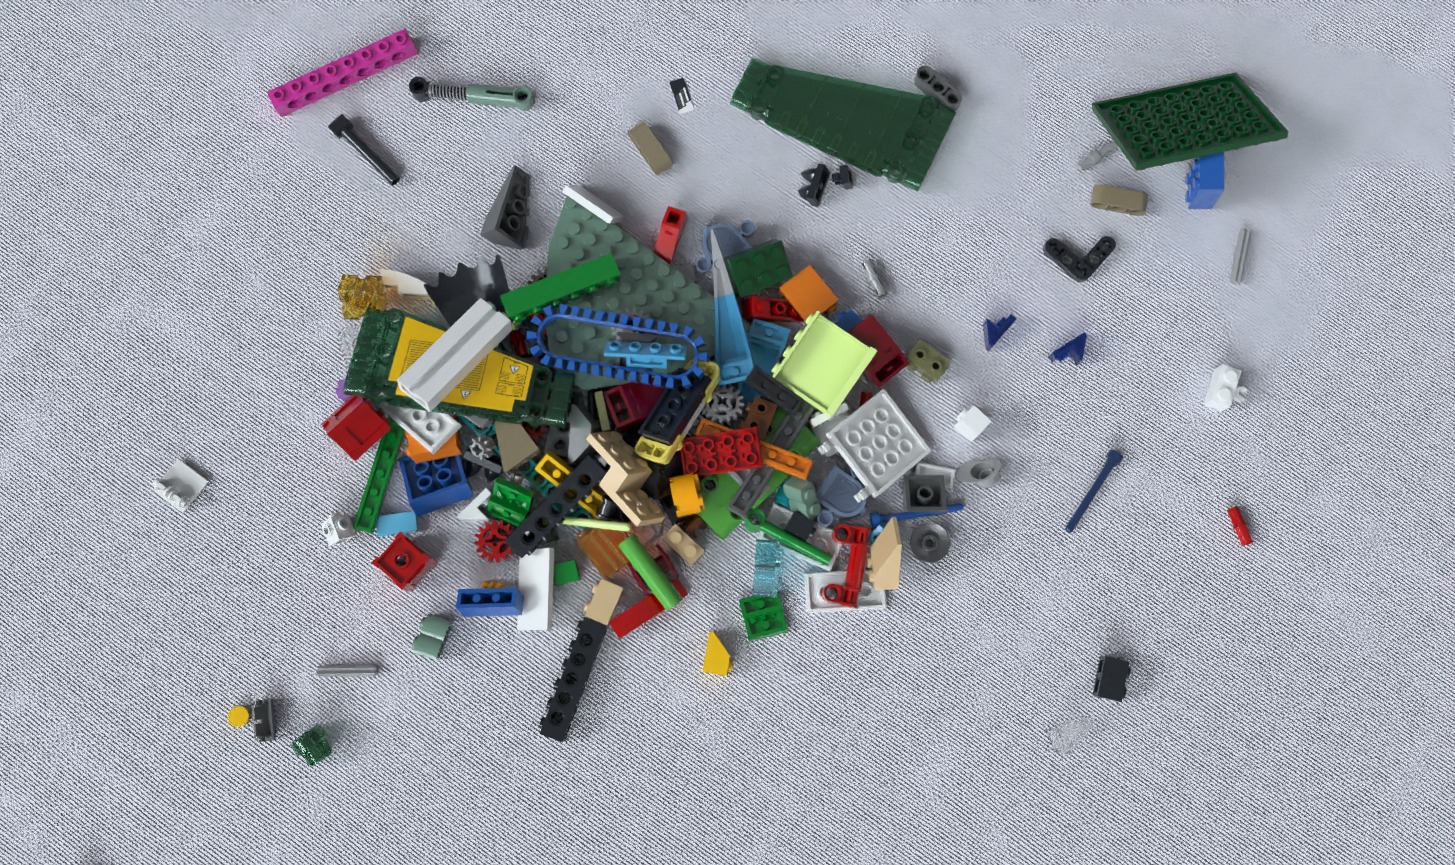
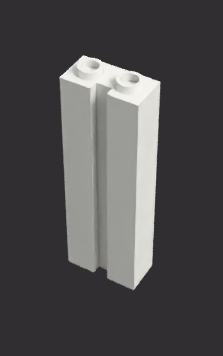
M480 298L397 379L400 390L431 412L512 331L511 320L504 312H496V307L491 302H486Z

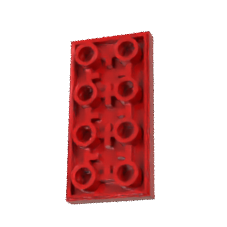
M758 427L684 438L682 441L683 447L680 452L684 475L693 473L700 477L764 467Z

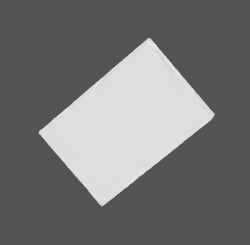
M566 185L563 189V193L609 224L622 222L625 217L580 185Z

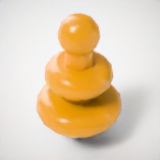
M483 581L481 584L483 588H505V584L502 581L498 583L496 581L491 583Z

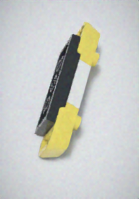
M694 359L690 360L684 369L678 368L674 375H681L687 372L693 365ZM699 361L698 368L706 373L702 379L695 373L690 375L688 378L693 386L689 388L683 387L682 380H676V390L665 388L638 431L641 437L635 446V452L639 457L665 465L670 462L676 451L682 449V441L704 405L713 399L712 392L720 381V368L716 363Z

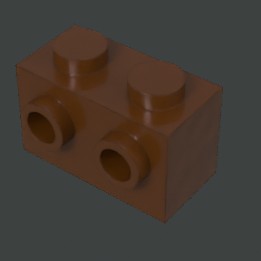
M755 396L753 402L749 401L745 410L748 416L746 420H741L738 429L758 427L760 440L764 441L778 405Z

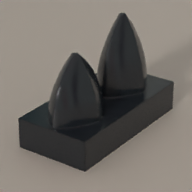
M818 163L817 168L801 172L802 177L811 184L800 188L798 193L814 207H819L831 174L825 164Z
M471 448L466 450L464 458L467 459L466 471L469 478L477 474L482 466L485 467L484 473L488 482L498 478L501 472L504 471L501 459L491 456L480 460V457L472 454Z

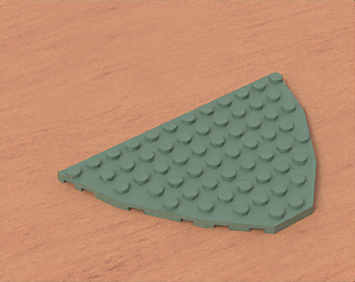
M567 195L549 243L547 277L611 253L621 277L618 284L612 287H602L594 294L586 293L581 295L582 297L576 301L568 300L563 302V304L571 308L576 306L583 310L587 308L593 309L595 312L596 310L605 311L608 314L606 322H609V312L618 314L620 311L625 314V308L632 312L635 307L636 312L639 313L641 310H644L643 316L649 314V319L657 322L654 330H658V320L669 324L667 332H670V323H676L681 326L679 334L682 335L686 325L696 331L691 337L692 341L701 336L707 344L704 347L698 348L699 353L707 352L709 359L715 355L714 296L615 224L607 223ZM560 307L555 308L556 314H560ZM544 311V317L546 319L548 316ZM743 318L748 333L751 323ZM557 319L546 327L549 352L551 354L614 364V357L604 356L606 342L616 340V337H612L614 330H611V327L567 319ZM655 335L657 337L656 343L687 345L688 349L685 360L668 359L667 369L653 368V372L671 374L676 372L678 368L684 369L686 364L695 358L694 349L688 341ZM554 359L552 369L582 391L597 388H613L631 382L628 380L630 374H627V381H623L617 378L612 379L605 376L600 377L593 374L589 375L557 369L554 367L557 359Z

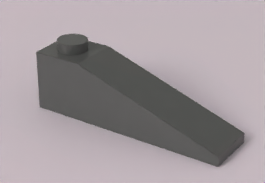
M516 165L512 167L489 210L480 234L494 244L522 250L529 233V226H526V216H529L527 198L529 197L530 175Z

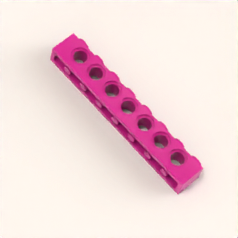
M405 28L268 91L267 94L275 110L283 117L417 55L418 52Z

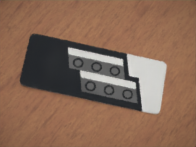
M684 78L670 81L679 113L683 114L693 111L694 108Z

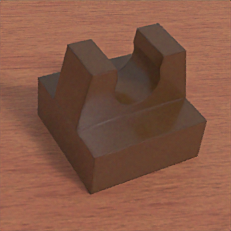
M692 514L690 515L691 517L682 521L678 526L689 536L696 539L698 536L695 534V530L699 527L704 531L706 527L703 523L704 521L698 515Z

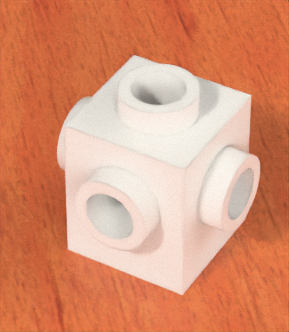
M339 513L331 514L327 517L328 520L321 524L323 534L326 536L329 546L348 542L356 536L353 522L350 520L348 513L343 515Z

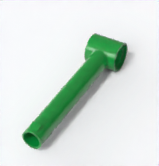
M753 509L748 513L744 525L749 532L756 533L762 531L803 554L814 558L822 563L821 565L828 566L833 557L829 551L825 552L765 520V514L759 509ZM751 518L757 519L759 523H753L751 521Z

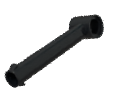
M343 114L339 115L328 125V128L337 138L341 139L344 137L391 186L398 183L400 177L352 130L354 126Z

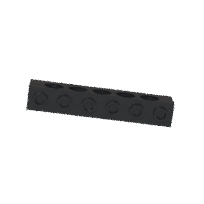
M589 453L506 537L504 542L521 558L526 554L530 556L537 549L535 545L540 540L544 542L551 534L549 531L554 526L558 528L564 522V516L568 512L571 514L579 506L577 502L582 497L586 499L593 492L591 488L596 483L600 484L608 469L595 456ZM588 474L591 477V481L583 482L580 476ZM569 488L575 489L577 495L571 497L566 493V490ZM560 503L563 509L556 511L552 504ZM540 517H545L548 519L549 523L547 525H542L538 519ZM525 532H533L535 538L528 539L525 536Z
M584 617L583 621L579 620L576 627L578 635L576 640L572 639L568 649V651H571L568 659H564L561 666L563 674L561 678H557L553 689L556 692L554 697H550L546 709L549 710L546 717L541 718L538 726L541 729L539 734L562 743L565 742L609 626ZM586 634H590L593 638L592 644L589 646H585L582 643V638ZM579 653L585 656V662L582 665L575 663V656ZM572 672L578 676V681L574 685L570 684L567 680L568 675ZM563 692H567L570 695V701L567 704L560 701V695ZM556 711L563 715L561 723L553 721L552 717Z

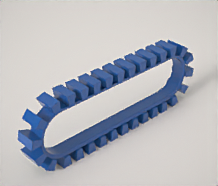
M560 304V314H556L555 308L549 305L543 308L548 316L546 319L542 320L537 315L532 318L530 322L539 326L537 333L527 331V339L538 342L537 346L529 348L533 356L538 358L543 353L546 354L540 361L541 363L552 368L554 359H557L554 366L557 369L589 375L593 374L600 377L605 376L607 378L627 381L628 371L631 372L628 378L631 382L639 383V374H643L640 382L652 385V376H655L653 385L664 388V378H668L665 387L676 390V380H682L683 387L689 388L693 386L688 378L690 375L695 373L702 379L706 372L698 368L699 361L709 363V354L707 352L699 353L698 348L707 345L704 339L699 336L695 341L691 340V337L696 332L694 329L685 325L682 335L679 334L681 326L676 323H670V332H667L669 324L659 320L658 330H654L657 322L653 319L645 318L644 320L641 317L633 316L632 318L629 315L621 314V324H618L620 316L617 313L609 312V322H606L608 314L605 311L596 310L595 312L593 309L584 308L583 310L580 307L572 306L571 308L568 305ZM557 319H567L684 339L692 345L695 358L693 365L687 372L681 375H669L554 355L544 346L543 334L551 322Z

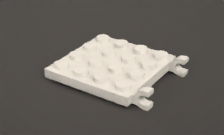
M884 388L826 434L829 440L817 448L821 455L835 447L865 486L864 489L854 495L858 502L865 500L870 494L874 498L879 496L931 452V449Z

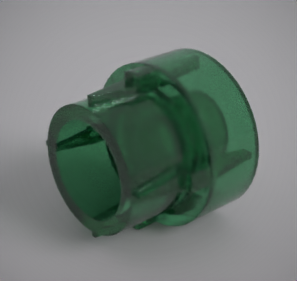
M321 724L312 727L290 743L297 756L302 755L310 767L316 765L333 752V749L326 740L328 734Z

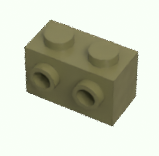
M921 339L906 356L909 362L907 367L912 371L919 372L926 382H932L933 384L937 382L951 363V361Z

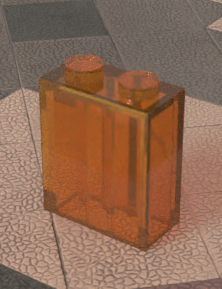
M591 527L588 530H582L576 535V544L605 580H608L630 562L618 546L625 540L618 530Z

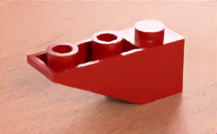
M668 206L661 223L654 253L671 265L688 219L685 211Z
M752 296L742 302V318L747 321L753 322L755 318L765 322H804V319L790 302L786 300Z

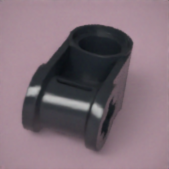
M609 495L602 496L603 501L600 509L595 513L597 517L605 521L631 522L629 517Z

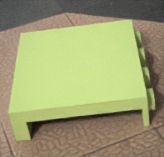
M817 310L815 315L811 313L805 323L808 325L804 331L800 329L794 337L796 342L793 347L788 346L783 353L785 358L782 363L777 362L771 372L774 373L773 378L819 411L832 418L877 350L873 347L869 348L820 315V312Z

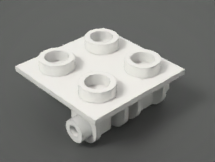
M177 459L162 479L156 478L152 484L154 485L153 491L184 514L209 481L180 459Z

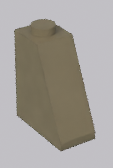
M503 412L497 417V421L494 424L502 466L506 474L510 475L514 470L520 468L541 451L512 412Z

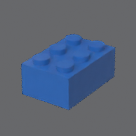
M1224 152L1193 159V164L1189 167V173H1186L1185 184L1188 185L1185 202L1188 203V209H1213L1224 191Z

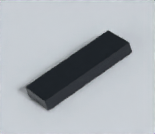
M757 365L752 368L744 381L745 384L770 402L777 404V407L790 416H794L804 400Z

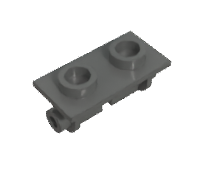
M272 698L253 701V720L260 719L261 722L253 724L254 739L257 738V743L276 740L277 728L274 724L275 706Z

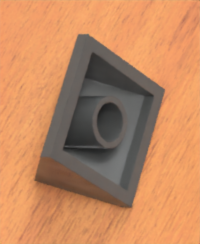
M904 475L903 506L906 512H947L944 475Z

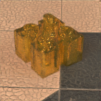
M343 274L337 290L340 302H343L341 308L344 319L360 320L361 317H367V320L383 321L388 305L386 294H383L384 284L382 276L366 275L365 279H360L358 275Z

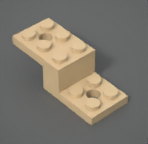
M618 432L590 433L586 440L611 466L599 486L637 527L661 523L665 515L657 505L653 504L647 494L640 489L652 473L646 461L641 459L631 446L627 445Z

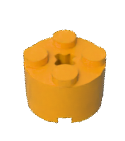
M690 473L669 478L674 506L677 507V517L701 513L705 509L702 494H698V491L701 490V485L697 474Z

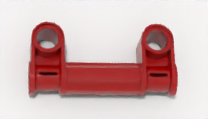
M840 524L832 530L831 537L834 542L851 546L844 586L837 584L825 586L821 591L822 599L825 602L858 609V595L861 592L869 548L867 545L868 536L872 529ZM838 529H843L846 532L845 539H840L837 536ZM828 588H833L836 591L834 599H830L827 596Z

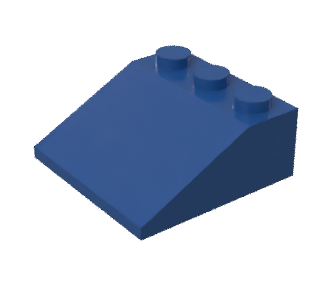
M461 454L417 464L411 457L399 458L408 501L417 517L474 496Z

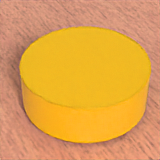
M236 706L228 714L229 723L235 727L245 726L251 718L249 709L244 706Z

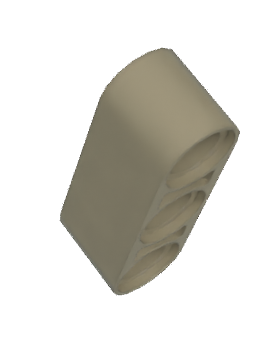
M644 121L627 131L630 139L656 176L673 167L670 157Z
M1095 185L1093 186L1090 205L1097 209L1143 216L1146 213L1148 194L1113 186Z

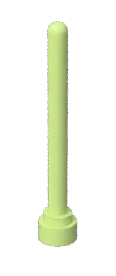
M564 516L565 520L562 523L618 531L631 530V525L628 523ZM542 517L543 525H547L549 523L548 519Z

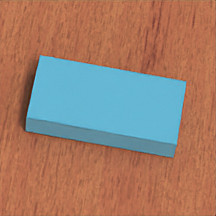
M414 511L379 516L376 524L377 536L382 537L396 535L399 532L410 533L418 531L416 514Z

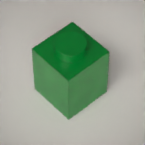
M576 560L554 565L553 582H555L556 586L581 581Z

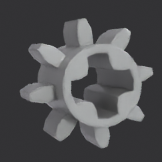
M485 434L472 438L474 443L470 448L474 456L480 457V460L494 455L492 450L496 446L493 438Z

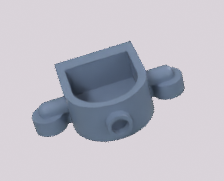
M749 220L743 221L740 224L739 232L731 225L724 223L706 226L702 231L704 234L702 249L705 257L697 260V271L700 274H707L713 266L711 229L715 230L724 258L752 247L744 238L751 237L754 234L755 226L753 222Z
M834 466L817 490L816 498H818L821 509H823L816 518L819 526L828 527L833 522V517L840 520H849L857 515L863 517L867 511L866 499L858 502L854 498V495L864 489V487L856 480L859 478L851 467L849 469L850 475Z

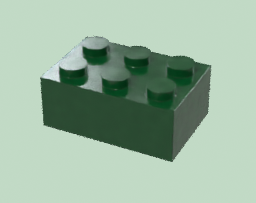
M772 239L724 257L735 296L738 297L746 296L793 277L782 240Z

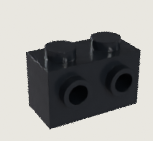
M1100 656L1092 696L1122 702L1127 693L1125 682L1129 678L1131 668L1128 667L1129 662L1108 656Z

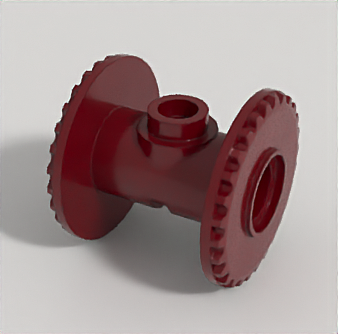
M659 544L655 545L661 554L654 559L664 574L671 570L675 578L678 579L679 575L667 553L664 552ZM628 562L627 565L639 587L642 588L647 597L651 596L645 587L647 586L645 581L635 571L632 564Z

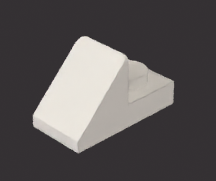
M485 488L457 517L463 522H490L491 520L481 509L488 507V501L492 493Z

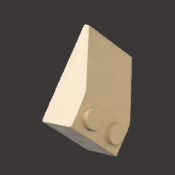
M892 517L870 547V556L866 558V566L870 568L868 572L869 582H873L874 590L898 589L902 543L896 517Z

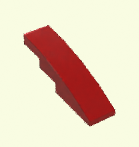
M679 579L671 581L682 598L689 595ZM652 593L651 596L644 598L609 621V624L618 638L621 639L666 609L654 593Z

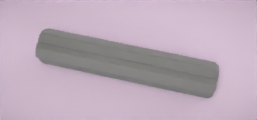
M1242 229L1239 232L1230 282L1233 284H1240L1243 279L1251 238L1250 230Z
M377 665L317 666L316 669L318 677L376 676L378 673Z

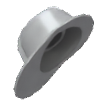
M997 458L966 462L956 470L955 475L958 481L962 483H976L980 488H989L1001 481L1000 470L1002 463Z

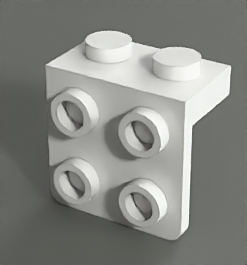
M846 402L839 406L832 418L821 411L811 416L812 419L809 425L814 435L820 441V446L829 440L826 434L849 416V408ZM833 447L824 454L826 457H831L839 452Z

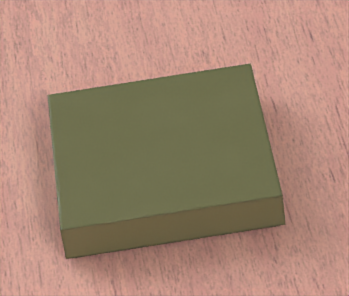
M598 391L594 395L602 432H610L603 393Z

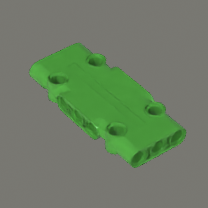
M779 407L776 408L769 426L771 432L766 434L764 442H770L787 416V413ZM804 426L789 451L807 457L820 444V441ZM777 469L768 482V485L771 487L770 490L755 502L751 510L757 509L790 474ZM727 472L707 475L700 482L701 490L698 491V494H702L705 509L701 513H696L722 540L745 520L742 517H734L732 512L727 509V506L740 488V485ZM707 481H713L716 486L713 490H707L704 484Z

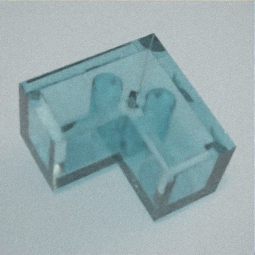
M756 539L753 596L777 597V590L782 588V577H779V574H783L784 562L780 561H783L784 549H780V541Z

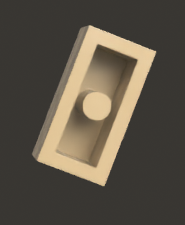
M676 524L662 538V541L691 568L705 553Z
M601 579L600 582L596 581L592 589V593H594L592 601L588 600L584 608L585 616L609 626V621L612 620L624 588L604 579Z

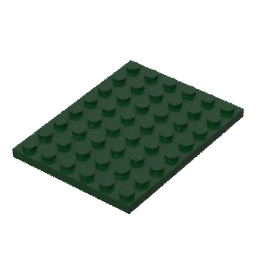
M1236 72L1092 103V111L1136 171L1287 138L1289 132Z

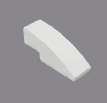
M380 269L379 285L383 289L398 290L397 293L401 298L432 300L424 288L426 283L405 273Z

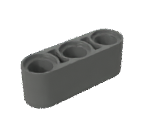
M925 65L919 67L914 78L915 86L946 112L953 113L957 111L962 101V94L931 67ZM920 76H926L928 79H922ZM938 87L942 91H936L934 88ZM948 99H953L956 103H951Z

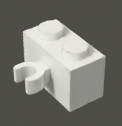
M1224 364L1214 370L1203 405L1223 411L1231 406L1232 400L1238 403L1243 402L1245 399L1239 396V392L1246 393L1248 389L1245 387L1236 388L1242 371Z
M987 403L980 410L974 405L970 409L966 407L955 419L957 423L954 427L972 442L991 423V420L986 415L992 408Z

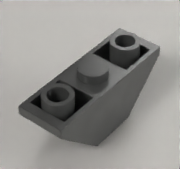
M571 404L567 458L568 464L578 465L589 453L593 454L596 451L586 438L590 433L601 432V426L584 406Z

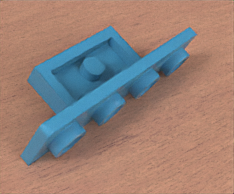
M607 341L604 356L626 357L627 367L667 369L668 359H686L688 346L680 344Z

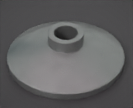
M925 523L913 531L910 538V547L913 554L919 560L934 563L946 556L950 548V539L945 529L940 525ZM926 540H930L932 542L931 547L926 546Z

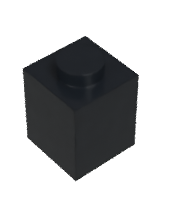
M794 511L785 530L806 541L807 538L812 539L816 531L814 527L816 522Z

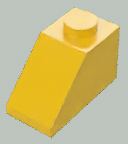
M710 631L703 672L727 676V672L731 673L733 660H729V653L715 633Z

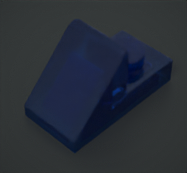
M1012 314L1007 319L1003 316L996 325L987 318L983 322L985 349L988 352L1017 319Z
M1082 333L1053 351L1048 358L1053 363L1056 360L1061 362L1070 356L1076 365L1080 364L1083 360L1086 333Z

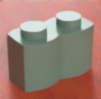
M791 476L784 483V493L789 498L791 511L793 513L796 511L813 520L821 512V505L818 498H816L814 485L796 476Z
M427 614L420 622V635L416 636L413 640V652L439 661L453 622Z

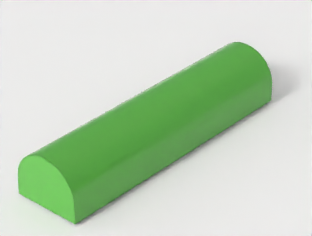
M632 534L618 545L666 611L683 599L635 534Z

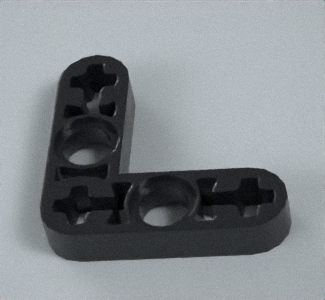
M1104 236L1083 259H1080L1058 239L1051 238L1044 244L1043 252L1075 281L1085 282L1113 252L1116 242L1112 237ZM1106 242L1109 243L1108 248L1101 253L1099 250ZM1054 244L1056 246L1055 250L1050 251V246ZM1062 250L1063 253H1061L1059 257H1056L1058 253ZM1096 255L1099 262L1097 264L1091 263L1089 256ZM1069 256L1072 259V264H1064L1062 257ZM1077 263L1078 265L1072 270L1071 268ZM1083 269L1085 271L1084 275L1079 276L1078 273Z

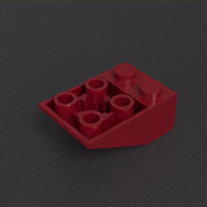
M872 314L848 332L869 348L873 347L877 350L863 373L868 381L878 388L909 364L900 348Z
M654 377L652 378V385L643 384L639 380V383L630 382L603 392L616 427L621 434L644 423L665 390V384L664 388L653 385Z

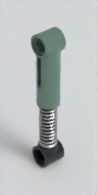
M420 76L412 78L409 82V89L414 99L419 102H425L430 97L451 100L454 98V100L464 99L472 104L517 107L522 111L531 109L534 104L531 90L527 86L511 88L469 84L466 87L461 85L455 87V85L452 86L451 84L449 86L448 84L445 86V84L442 85L441 83L435 85V83L426 81ZM424 87L423 90L417 91L418 88ZM522 96L527 97L525 100H519Z

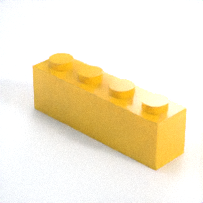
M550 449L535 467L537 472L555 486L574 469ZM583 475L580 476L583 482H590ZM594 485L591 488L593 492L586 499L582 497L577 503L596 518H599L595 513L600 509L603 501L602 496L607 494ZM569 488L566 490V493L571 497L577 495L575 489Z

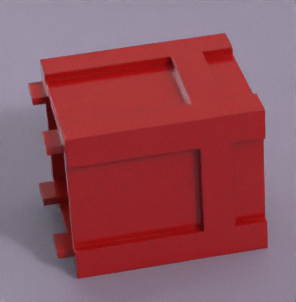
M357 391L321 423L326 434L354 461L358 460L391 429L388 425L391 421L384 416L385 414L380 409L376 411L373 408L374 404L364 393L360 395Z
M399 532L394 537L395 540L380 557L377 556L371 563L381 569L401 590L413 592L418 587L417 584L431 568H435L439 561L423 551L411 536ZM399 556H406L405 561L407 563L405 565H397L399 562L397 558Z

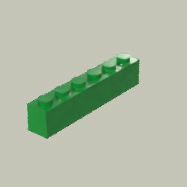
M611 253L502 294L500 298L511 322L515 321L517 323L525 320L526 316L543 313V308L549 305L557 308L563 302L568 300L576 301L582 297L581 295L586 293L594 294L602 287H612L618 284L621 274Z

